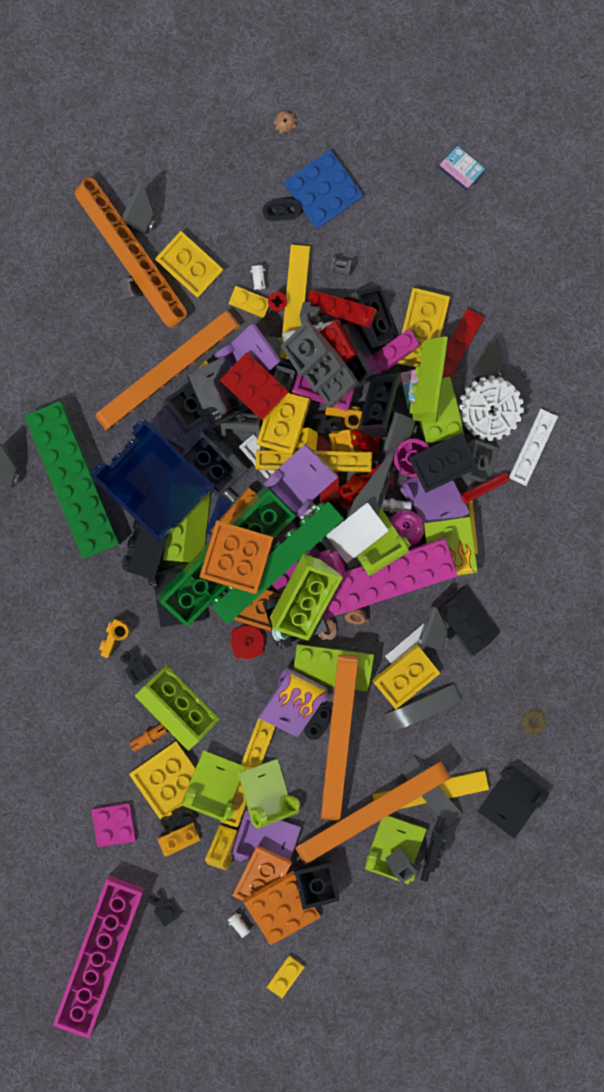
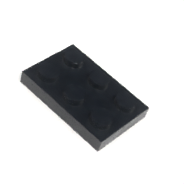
M462 433L409 457L425 493L478 468Z

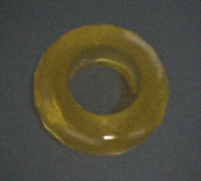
M529 711L522 718V726L527 733L538 734L545 727V718L538 711ZM532 717L539 719V724L535 728H531L528 724L529 719Z

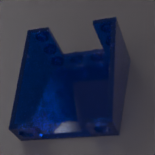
M144 419L143 422L141 420L138 421L132 428L134 431L131 434L136 439H131L125 445L126 449L122 454L118 453L114 456L111 465L105 462L102 464L98 463L93 468L91 477L158 542H162L215 485Z

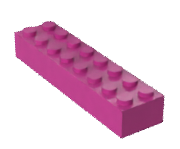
M446 537L408 549L409 553L370 577L362 564L349 568L341 574L343 578L324 611L325 618L327 619L457 577L458 573Z
M108 875L53 1026L88 1039L90 1038L142 897L143 887Z

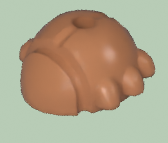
M287 111L279 112L276 116L277 119L273 122L276 125L275 129L279 130V133L282 134L296 128L297 125L295 123L297 119L294 118L295 115Z
M362 608L346 612L345 620L349 623L358 625L367 622L366 614Z
M326 619L329 631L318 634L321 640L335 638L337 630L333 619Z

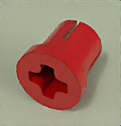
M274 292L268 298V305L273 311H282L287 305V298L281 292ZM279 297L280 302H282L283 304H279V307H275V303L272 302H276V299Z

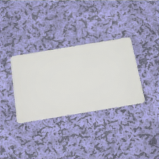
M366 503L326 536L344 561L348 563L387 533L388 529L371 506Z

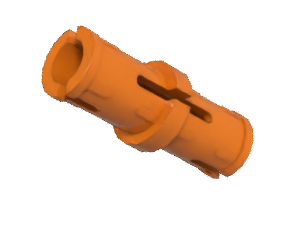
M160 723L149 731L145 730L141 736L129 741V745L131 747L138 743V745L132 748L134 752H137L147 744L151 745L154 743V740L167 734V729L158 732L164 727Z

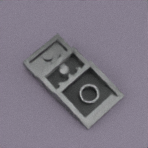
M308 320L281 345L298 374L306 378L314 392H319L328 407L333 408L359 383L334 348Z

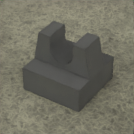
M124 278L117 284L118 289H123L124 294L120 296L121 300L142 297L141 290L133 278Z
M303 302L299 315L301 324L306 320L312 325H317L318 322H321L322 318L318 316L319 307L311 306V302Z

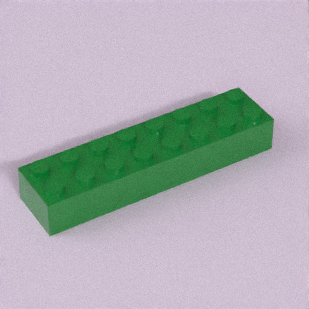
M59 401L25 415V420L82 558L87 559L121 545L63 403Z
M264 486L228 524L275 538L296 516ZM210 542L156 596L159 602L186 627L227 587V585L200 578Z
M321 502L314 509L316 513L311 518L307 515L299 522L302 525L299 529L295 530L293 528L285 535L287 539L282 544L279 541L271 548L273 552L268 556L257 594L229 586L227 588L229 592L225 596L220 594L212 601L215 604L212 608L227 625L301 559L303 554L311 550L344 520L329 502L326 504Z

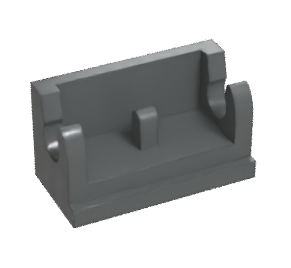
M241 413L221 424L222 436H226L228 431L256 432V438H258L262 427V420L254 413Z

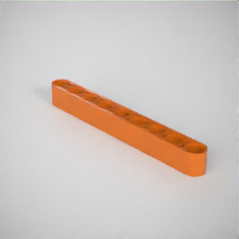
M90 177L84 178L75 190L77 200L165 325L175 328L187 315L185 307L98 183Z
M225 311L97 412L94 417L105 431H109L113 424H118L122 421L127 413L130 411L132 413L140 406L142 401H147L156 394V390L162 389L170 383V379L180 375L189 364H194L201 358L200 356L204 352H209L218 341H223L230 335L233 329H238L240 325L229 311Z
M338 654L322 798L321 819L340 821L358 663V656Z
M440 761L295 847L303 863L307 864L446 782L451 777Z

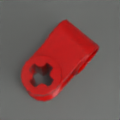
M339 477L320 493L321 502L324 504L327 502L330 504L340 503Z
M353 475L339 488V495L342 499L340 506L342 509L348 510L350 506L352 507L355 498L368 483V480Z

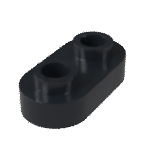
M293 199L269 201L263 206L262 212L264 218L270 222L294 220L299 217L301 207ZM289 207H293L295 212L289 213L287 210ZM270 209L276 211L274 215H270L268 212Z
M321 704L304 728L307 738L317 740L323 735L331 722L332 708L329 705ZM322 711H326L328 715L326 717H321L320 713ZM312 727H316L318 731L317 733L312 734L310 732V729Z

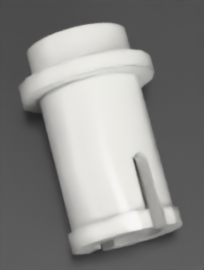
M263 265L252 266L250 271L253 275L254 290L266 289Z
M234 912L228 917V924L232 925L241 938H243L251 929L240 918L241 915Z

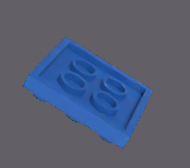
M331 149L283 182L293 198L300 204L301 209L316 230L363 198L362 193Z

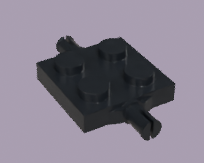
M438 816L436 825L433 828L420 880L428 882L430 872H434L435 867L439 868L441 862L439 853L446 844L445 834L443 833V825L446 818Z

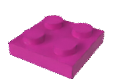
M130 803L92 809L97 848L136 841Z

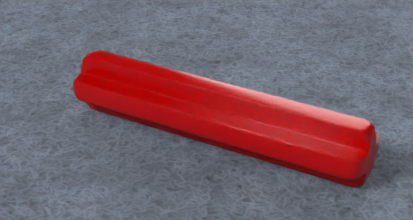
M504 472L461 494L460 498L466 504L509 482L510 477L508 473Z

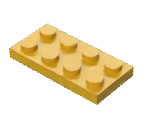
M412 288L402 333L410 329L419 341L420 347H423L424 340L439 338L450 296ZM419 348L396 364L416 368V365L421 363V358H418Z

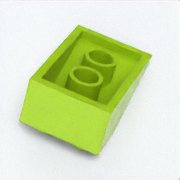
M450 376L442 378L436 423L420 421L423 440L426 444L446 440L459 433H462L464 436Z

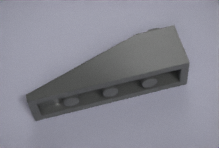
M390 453L355 498L352 507L350 506L348 509V518L366 503L379 516L396 467L394 453Z

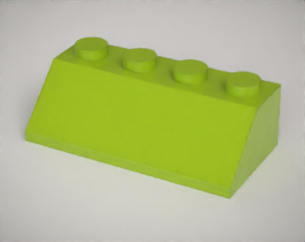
M448 337L424 340L423 347H419L418 358H421V363L416 365L415 376L418 377V384L414 383L412 395H416L415 402H411L410 413L413 414V420L436 423Z
M171 483L167 523L171 524L165 542L163 560L191 562L205 547L211 493L208 487Z
M303 554L270 616L273 629L309 640L342 580V575L322 560Z
M297 643L293 671L323 686L335 687L338 654L358 656L355 690L368 692L373 654Z
M167 665L135 695L188 751L220 720Z

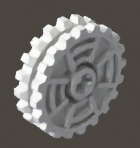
M489 376L488 379L481 377L479 382L475 380L471 382L472 387L465 388L466 394L461 395L462 403L458 405V408L462 410L460 417L463 419V425L466 426L471 434L477 435L482 440L485 437L489 441H493L494 437L499 440L502 439L504 434L510 435V430L517 428L516 422H521L522 418L519 415L524 411V408L520 407L523 404V399L519 398V391L510 382L503 380L501 377L497 379L494 376Z

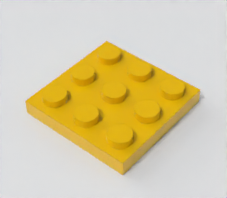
M176 740L133 770L129 775L161 819L172 815L171 811L182 806L183 797L196 767Z

